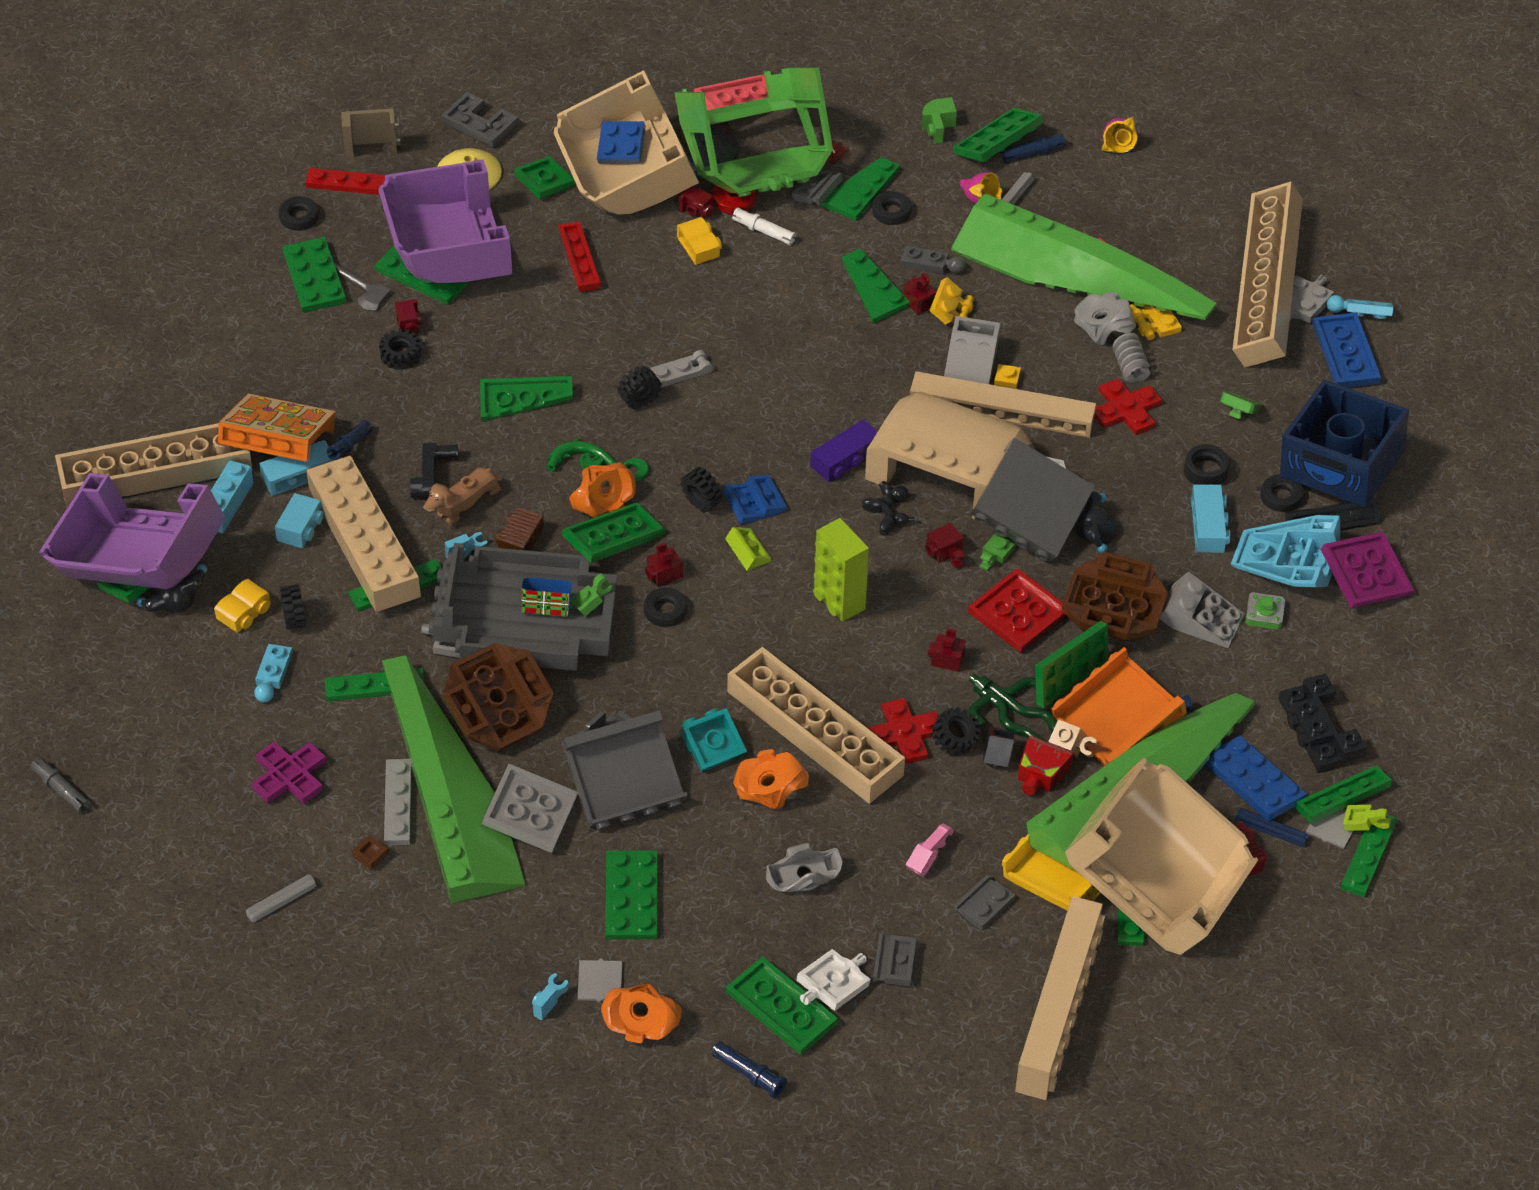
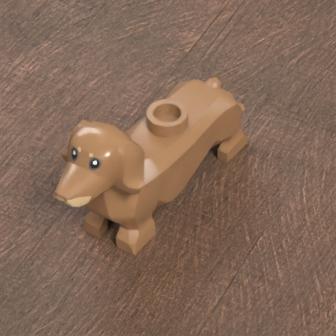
M479 467L449 489L442 484L436 483L432 486L431 491H429L430 496L423 508L429 512L437 510V515L440 518L447 516L446 522L452 526L460 520V512L470 509L485 492L490 491L489 495L493 496L502 490L498 481L502 480V477L493 474L492 468Z

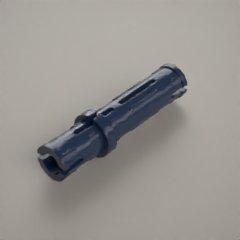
M1062 133L1048 138L1040 137L1037 141L1001 151V157L1004 163L1039 153L1047 154L1050 150L1065 147L1066 144L1062 143L1065 142V138Z
M362 420L347 434L339 436L335 443L328 447L327 454L333 451L328 457L332 460H338L343 454L352 451L355 444L372 432L373 426L367 429L371 423L368 420Z

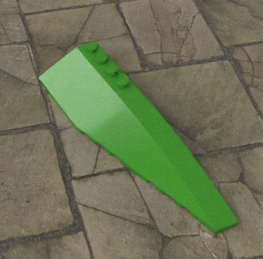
M986 193L973 206L951 248V251L1028 284L1035 285L1038 282L1045 284L1047 288L1055 289V286L1067 288V292L1076 293L1082 291L1087 292V295L1098 294L1103 296L1107 292L1118 293L1120 299L1134 302L1135 306L1144 307V304L1155 306L1156 310L1159 311L1174 310L1177 311L1178 315L1206 320L1216 307V302L1135 256L1092 236Z
M407 656L382 660L450 902L455 903L525 887L526 884L511 836L482 825L483 818L495 792Z
M1234 693L1174 721L1134 745L1029 820L1026 824L1030 847L1074 869L1069 864L1065 851L1108 793L1141 759L1146 758V762L1157 766L1159 764L1168 766L1185 782H1190L1210 759V753L1213 750L1216 751L1221 746V740L1224 736H1229L1232 733L1235 723H1240L1254 707V701Z

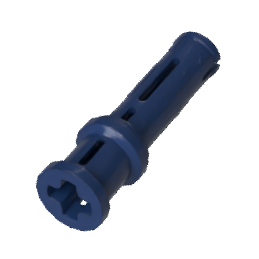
M722 1041L717 1042L713 1047V1052L711 1053L713 1057L749 1078L754 1087L759 1086L769 1092L770 1097L775 1099L784 1090L787 1079L784 1076L779 1077L769 1071L768 1066L752 1062Z

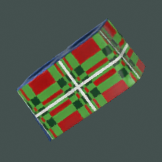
M533 577L524 578L522 581V613L568 617L572 582Z

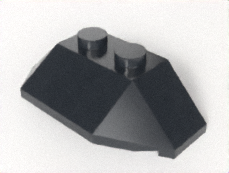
M728 122L711 124L710 128L717 164L735 160L740 152V146ZM694 133L704 167L709 166L704 133Z

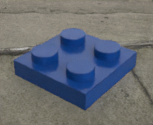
M602 121L597 153L598 163H641L646 128L644 121Z

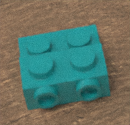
M718 708L712 709L705 713V717L696 719V717L689 718L682 723L683 725L679 730L688 752H692L701 772L744 756L747 753L727 708L720 711Z

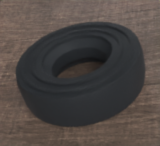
M897 191L880 193L875 197L872 204L873 216L883 224L898 225L907 221L911 215L912 205L910 199ZM896 204L900 207V210L888 212L884 210V206Z
M291 197L285 200L279 207L280 222L290 230L300 231L308 229L317 222L319 217L316 203L307 197ZM297 209H303L307 212L303 217H292L290 215L292 211Z
M1280 474L1268 477L1262 484L1261 500L1268 508L1274 511L1289 512L1301 504L1303 488L1297 482L1280 477ZM1277 488H1284L1290 492L1291 496L1289 498H1279L1273 494V491Z
M663 587L655 589L647 595L644 601V614L652 624L660 627L677 625L685 618L687 613V602L684 595L673 588ZM661 602H670L675 608L672 612L662 613L656 609V606Z

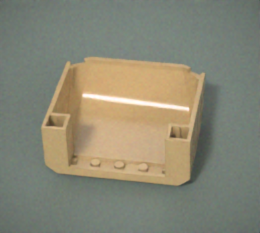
M644 70L557 114L558 123L557 127L554 128V135L577 187L583 196L606 212L631 214L658 204L699 183ZM602 121H644L646 128L641 163H598L597 153Z
M920 391L900 399L883 422L867 448L865 479L876 484H880L882 481H886L889 484L896 472L898 460L975 488L974 508L1002 459L1007 444L1013 438H1016L1034 449V445L1020 426Z
M1143 758L1108 793L1065 853L1069 864L1161 947L1166 951L1181 955L1208 936L1258 859L1257 857L1253 858L1247 847L1249 842L1246 836L1171 768L1163 764L1158 766L1146 762V758Z

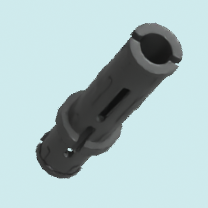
M42 757L36 758V761L40 763L39 765L34 761L31 763L30 769L43 779V783L47 787H52L79 814L85 812L82 805L87 810L90 808L91 802L67 782L58 769H53Z

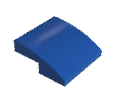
M769 475L749 476L746 483L725 485L723 490L741 525L780 514L787 509L785 502Z

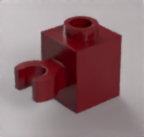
M925 272L922 273V276L918 278L914 276L910 281L903 284V295L910 301V308L917 315L930 310L937 293L929 284L930 277Z
M951 522L927 533L925 549L930 557H934L938 563L950 559L951 564L956 569L964 565V562L961 560L965 557L963 552L964 537Z
M666 542L657 545V553L647 557L645 574L649 581L653 580L657 587H660L683 577V562L673 547L667 548Z
M947 628L946 635L937 634L935 643H930L928 656L931 657V666L960 671L965 654L966 640L956 638V630Z

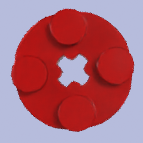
M717 185L714 186L713 204L722 212L736 216L733 213L737 207L744 211H749L755 205V190L751 191V195L731 197L730 195L735 196L738 193H730Z

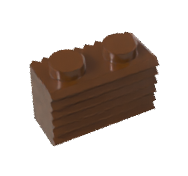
M516 507L514 513L508 515L504 530L500 529L497 533L496 543H498V548L530 551L544 529V515Z

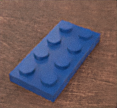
M1357 313L1313 317L1312 325L1333 382L1344 387L1380 384L1381 375Z
M1241 736L1221 745L1216 751L1213 750L1210 753V759L1205 763V766L1267 821L1295 807L1296 801L1305 798L1307 795Z

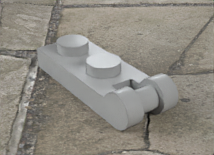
M698 350L691 356L651 367L650 369L659 378L662 388L711 373L713 366L710 361H707L705 352Z

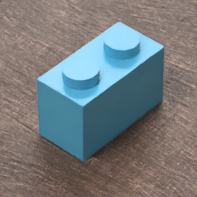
M294 493L275 525L277 541L303 548L307 541L310 542L314 535L315 526L317 524L320 525L324 517L321 501Z

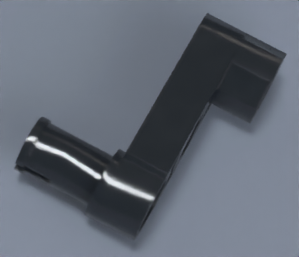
M423 443L422 478H410L411 498H429V491H431L432 486L435 484V462L438 459H458V444L437 445V443Z

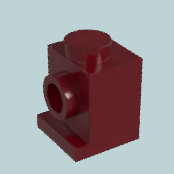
M695 185L685 190L679 196L680 212L687 211L689 215L698 218L702 217L703 219L710 217L713 213V195Z
M417 299L394 302L399 329H402V332H405L406 329L410 330V334L412 332L415 334L419 333L418 325L422 324L420 311H418Z

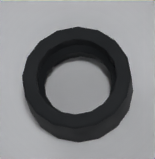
M1209 444L1191 448L1186 455L1185 477L1194 485L1223 484L1227 479L1230 461L1228 455L1223 449ZM1199 460H1209L1218 464L1220 469L1215 472H1204L1197 469L1193 463Z

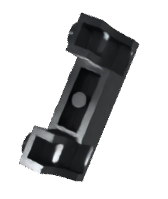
M1326 673L1304 679L1301 686L1280 691L1278 698L1287 714L1289 727L1295 729L1300 747L1305 748L1318 773L1330 771L1343 763L1365 757L1367 749L1357 729L1338 734L1323 704L1334 701L1336 690Z

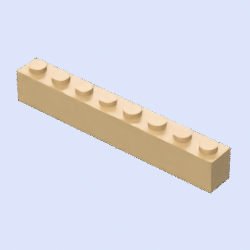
M915 372L910 389V395L921 391L1011 424L1089 438L1095 417L1096 403L929 373Z

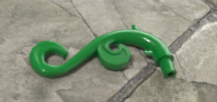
M577 438L554 448L548 457L549 462L546 467L550 471H555L557 465L561 464L564 458L570 457L572 453H584L579 461L583 469L592 465H603V463L610 465L617 462L602 448L592 443L580 441V438ZM631 458L624 462V465L628 468L636 467L638 469V472L634 473L635 482L641 481L648 476L649 466L643 459Z

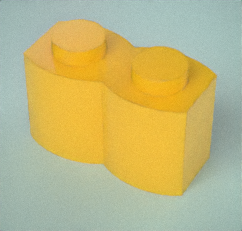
M702 217L677 225L678 240L695 265L720 257L722 244L719 237H715L712 233L709 222H705Z
M246 579L238 584L231 594H228L218 602L214 608L216 619L238 633L243 628H249L253 619L259 614L267 612L271 604L270 596L266 590L251 580Z

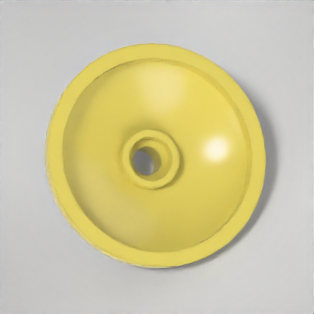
M475 148L456 150L446 155L437 166L484 159L488 171L489 190L498 184L502 175L501 165L497 158L486 151Z

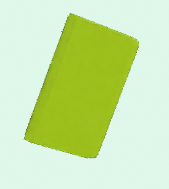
M732 527L725 539L746 571L772 561L751 528Z

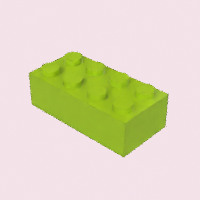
M838 518L816 530L813 592L817 600L823 601L827 605L831 615L837 616L843 622L866 609L869 548L841 518Z

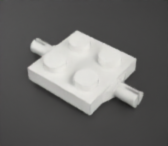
M833 949L828 951L798 973L796 980L808 989L806 993L800 996L801 1002L808 1005L815 998H818L834 1011L869 986L871 979L859 969L862 964L867 962L866 956L859 953L852 960H849Z

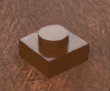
M370 835L352 851L353 858L370 870L389 854L388 848Z

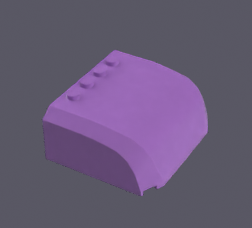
M484 159L385 175V182L379 188L380 199L394 246L406 268L415 278L427 283H454L512 274L510 237L506 225L496 226L490 208L488 171Z
M89 473L39 553L64 576L69 578L168 589L176 586L196 566L226 517L208 485L188 483L177 500L184 513L128 508L109 475Z

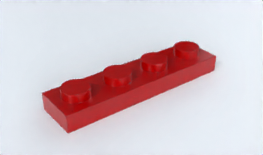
M309 168L305 185L306 188L379 195V188L385 182V175Z
M580 221L558 225V232L578 291L584 292L600 289V280Z

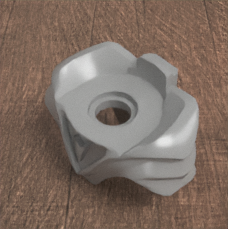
M1107 292L1103 296L1090 294L1074 309L1076 314L1074 317L1075 324L1087 332L1098 345H1104L1107 337L1113 331L1130 333L1136 327L1128 300L1120 299L1118 293Z
M810 843L789 847L785 858L766 866V880L772 888L780 892L808 891L835 879L841 870L843 861L837 848L815 851L812 850ZM801 867H806L810 869L811 873L800 878L797 875V870Z

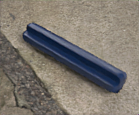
M1240 808L1237 812L1235 821H1243L1244 825L1300 847H1304L1308 841L1309 835L1303 831L1274 820L1267 821L1261 815Z

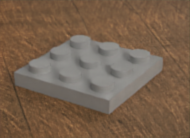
M508 764L483 818L482 825L552 853L578 793L575 790Z

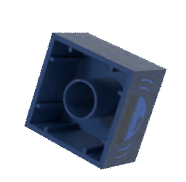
M1323 379L1282 435L1280 477L1297 482L1304 488L1316 489L1341 498L1346 503L1352 502L1366 507L1405 451L1409 409Z

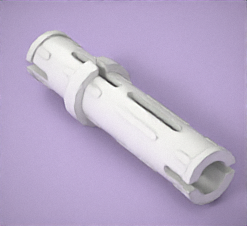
M739 207L733 213L736 217L732 216V220L748 226L751 231L755 229L789 246L795 241V238H792L796 237L795 232L762 219L757 213L753 215Z

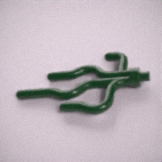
M973 674L970 677L969 682L974 685L973 691L981 697L969 707L968 715L973 714L975 716L973 722L978 721L979 727H983L986 722L978 712L991 703L997 708L1000 724L1006 730L1014 731L1015 734L1022 735L1026 739L1031 735L1045 741L1028 727L1010 721L1008 718V706L1021 716L1039 717L1045 720L1049 730L1053 733L1057 721L1049 711L1038 707L1023 706L1012 698V696L1018 694L1026 687L1036 688V678L1025 677L1012 686L1003 688L995 685L985 675L979 677ZM1055 700L1054 702H1052L1051 704H1049V706L1053 708L1054 704H1055L1058 700Z

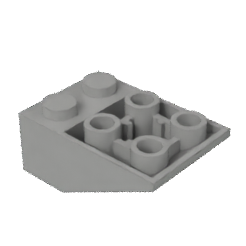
M956 316L944 376L989 384L999 343L1001 323Z
M1187 572L1173 583L1167 595L1160 620L1172 629L1229 648L1245 613L1192 573Z

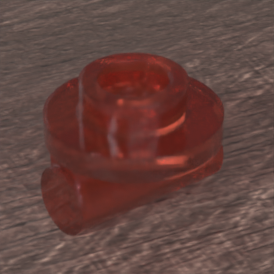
M832 142L833 151L828 157V162L835 164L847 152V149L842 146L841 142Z

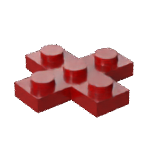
M1119 378L1099 386L1098 391L1107 403L1095 408L1094 418L1103 429L1121 421H1124L1135 436L1155 428V421L1146 411L1161 405L1162 399L1150 385L1130 393Z
M905 698L881 703V710L887 723L866 728L891 747L897 746L899 753L905 757V764L928 759V752L922 739L932 737L934 733L932 727L938 719L936 711L912 716Z

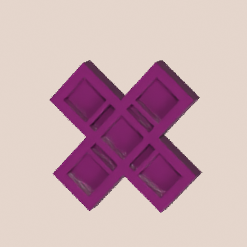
M275 741L255 754L256 761L268 772L251 783L252 789L268 804L287 790L303 804L323 791V785L311 773L326 763V756L310 742L292 755H289Z

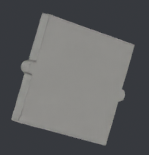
M1344 808L1309 824L1306 833L1322 839L1324 843L1329 842L1344 849L1354 831H1345L1343 821L1346 813Z
M602 958L598 961L579 960L578 1000L601 1003L604 1001L607 992L614 988H621L622 961H603Z

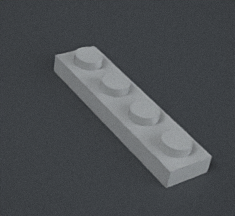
M386 759L384 845H410L411 762L410 759Z

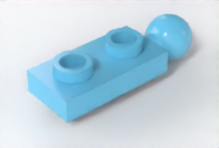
M1338 295L1331 296L1327 301V308L1333 313H1339L1345 309L1347 312L1357 313L1358 316H1364V313L1373 314V317L1380 319L1392 316L1393 313L1392 303L1347 299L1345 301Z
M268 644L255 678L257 687L255 688L254 695L258 701L263 703L269 702L274 696L273 688L280 689L293 653L292 647Z

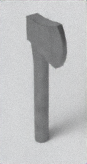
M334 263L337 274L366 292L358 298V304L362 309L377 312L384 300L391 295V290L382 284L372 285Z

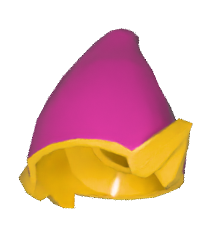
M1121 117L1114 118L1106 124L1103 130L1104 144L1101 148L1102 151L1125 153L1134 148L1137 142L1134 117L1127 119Z
M983 172L970 179H961L960 181L964 194L975 204L985 193L1002 199L1001 194L1003 190L1000 188L998 176L992 172Z

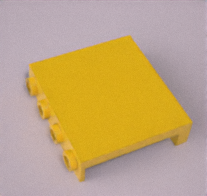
M1028 834L1020 839L1015 849L1011 853L1006 854L1002 861L1003 874L1006 879L1068 911L1072 896L1094 901L1101 893L1076 870L1030 847Z

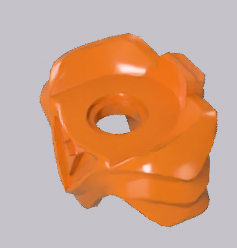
M622 462L610 465L588 466L582 470L583 479L580 487L571 494L569 499L574 510L586 513L591 517L603 515L624 507L623 503L634 497L636 493L635 475ZM608 481L609 487H600L603 482Z
M773 749L760 751L757 754V758L743 760L737 768L733 784L736 787L739 799L757 802L771 809H781L791 792L808 786L809 774L791 753L776 754Z
M640 984L631 988H614L607 992L601 1006V1012L607 1027L612 1031L626 1034L625 1039L635 1043H642L645 1038L653 1040L664 1038L679 1025L682 1009L678 1003L659 993L650 984ZM635 1003H645L648 1007V1013L646 1015L636 1014L634 1012Z

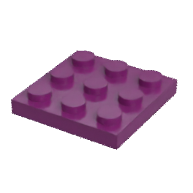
M1384 532L1327 543L1320 549L1351 609L1410 596L1414 591Z

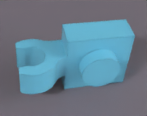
M477 532L471 537H468L467 534L461 535L445 542L446 558H448V552L453 553L454 543L464 544L465 559L468 555H471L472 550L475 551L476 546L488 547L487 540L480 542L483 540L482 532Z
M556 973L549 977L548 985L542 992L539 991L533 998V1013L540 1020L547 1016L558 1003L557 999L568 990V980H565L561 985L555 984L558 981Z

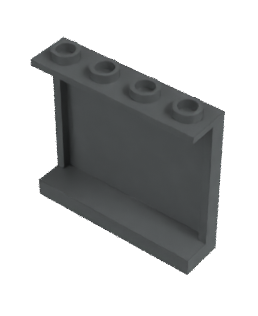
M1013 438L1004 449L1005 453L976 506L969 514L974 516L978 523L987 524L994 528L998 535L1014 540L1018 547L1034 552L1038 559L1051 562L1058 556L1095 486L1018 439Z
M660 710L564 738L562 746L589 828L596 826L597 830L611 826V821L620 819L621 823L635 819L634 815L644 812L645 816L651 815L659 811L658 807L665 805L668 806V809L682 805V800L688 796L687 792L683 793L661 726L663 718Z

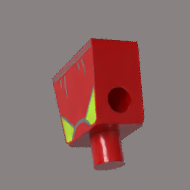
M1030 735L1018 771V780L1024 782L1021 787L1022 791L1031 796L1035 794L1038 788L1050 792L1071 768L1073 752Z

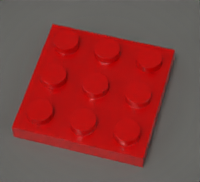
M1018 568L968 606V613L1020 653L1067 616L1061 611L1062 601Z

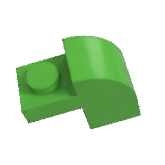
M952 97L932 100L924 106L922 111V130H928V135L933 137L935 144L943 143L944 128L956 125V108Z

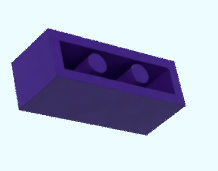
M864 419L813 450L811 452L810 467L827 482L835 478H841L846 471L852 467H858L866 459L867 448L878 431Z

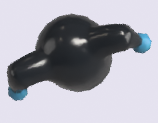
M1092 491L1075 522V529L1080 537L1096 545L1098 552L1103 553L1107 552L1108 547L1106 544L1113 539L1117 532V523L1100 506V503L1106 501V494Z
M198 565L195 574L192 576L187 575L174 587L168 589L157 588V593L150 599L146 600L144 597H139L136 604L139 607H144L148 612L165 609L170 612L179 613L187 610L195 599V591L202 586L204 574L207 572L206 565Z

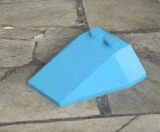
M1315 515L1243 530L1231 566L1291 586L1328 587L1332 571L1320 549L1324 544L1340 541V516Z

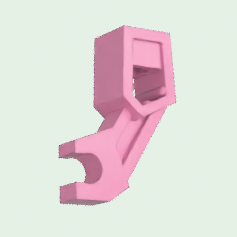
M943 823L939 825L925 842L917 844L906 863L908 869L924 877L937 858L939 851L937 849L946 845L945 840L948 835L953 834V829Z

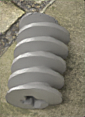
M1126 333L1119 336L1113 343L1112 349L1124 380L1128 383L1146 380L1151 373L1138 335Z

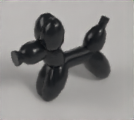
M882 481L879 484L884 495L882 499L869 497L862 501V508L865 511L871 513L882 511L886 517L880 523L881 535L890 533L895 524L902 525L908 521L914 522L915 517H909L904 513H895L890 507L893 502L899 503L907 499L908 489L904 486L892 488L886 481Z

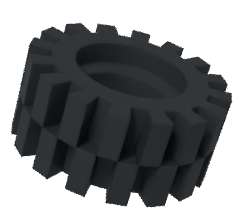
M398 329V332L395 333V330H391V335L386 333L384 338L380 339V357L384 365L387 364V367L391 368L394 365V369L398 370L402 366V370H404L407 365L411 368L413 367V362L415 364L419 362L421 358V345L419 337H416L414 332L410 334V330L406 329L405 332H402V329ZM397 347L408 348L407 350L402 352L393 351V349Z
M641 366V369L636 367L634 372L632 370L628 371L629 375H624L622 377L624 380L619 381L618 384L620 386L617 387L618 394L631 409H639L642 405L646 406L648 402L653 403V398L659 396L657 392L662 390V383L649 367L646 368L645 366Z
M697 467L681 479L682 482L680 484L683 487L682 492L686 493L685 498L689 499L690 504H694L697 509L700 508L701 512H708L723 499L721 495L723 491L719 489L721 487L720 484L716 483L715 480L717 479L715 476L712 477L711 472H706L705 468Z
M299 584L279 587L286 629L306 627Z
M953 707L947 711L945 710L932 727V731H934L932 738H937L934 742L936 746L941 744L940 750L944 752L945 749H948L947 754L952 755L955 751V756L967 753L979 739L978 734L980 733V728H977L979 725L978 721L973 722L975 716L973 714L968 716V711L965 709L963 712H960L961 708L956 707L955 710H953ZM954 725L958 727L964 737L958 738L954 736L948 726Z

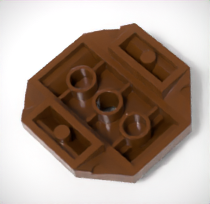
M1103 552L1096 556V559L1074 569L1061 611L1080 630L1086 631L1099 621L1108 624V637L1132 643L1142 637L1155 635L1168 593L1157 577L1151 563Z
M493 643L451 664L442 697L467 739L499 752L542 729L553 691L529 650ZM490 695H497L501 702H493L490 699Z

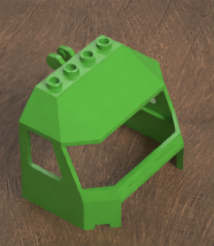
M819 67L784 68L780 74H773L772 70L764 71L768 97L707 110L704 92H689L688 88L682 89L683 92H675L679 121L697 169V174L730 193H738L739 197L751 195V191L758 189V192H764L771 189L772 191L781 190V187L790 188L793 187V181L797 180V183H804L810 181V177L817 176L833 151ZM797 108L810 145L785 148L717 164L710 128L711 124L770 111ZM807 108L819 109L825 145H819ZM694 133H704L709 166L704 167Z

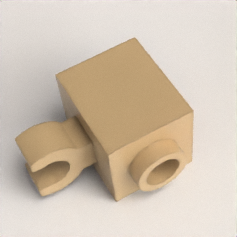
M1059 719L1049 739V743L1073 752L1075 757H1078L1080 751L1087 757H1093L1094 754L1087 751L1086 747L1091 743L1099 744L1095 738L1087 737V734L1080 727Z

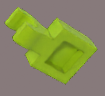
M1348 805L1343 826L1345 831L1370 830L1371 824L1381 829H1387L1390 827L1391 818H1386L1387 809L1374 810L1372 805Z

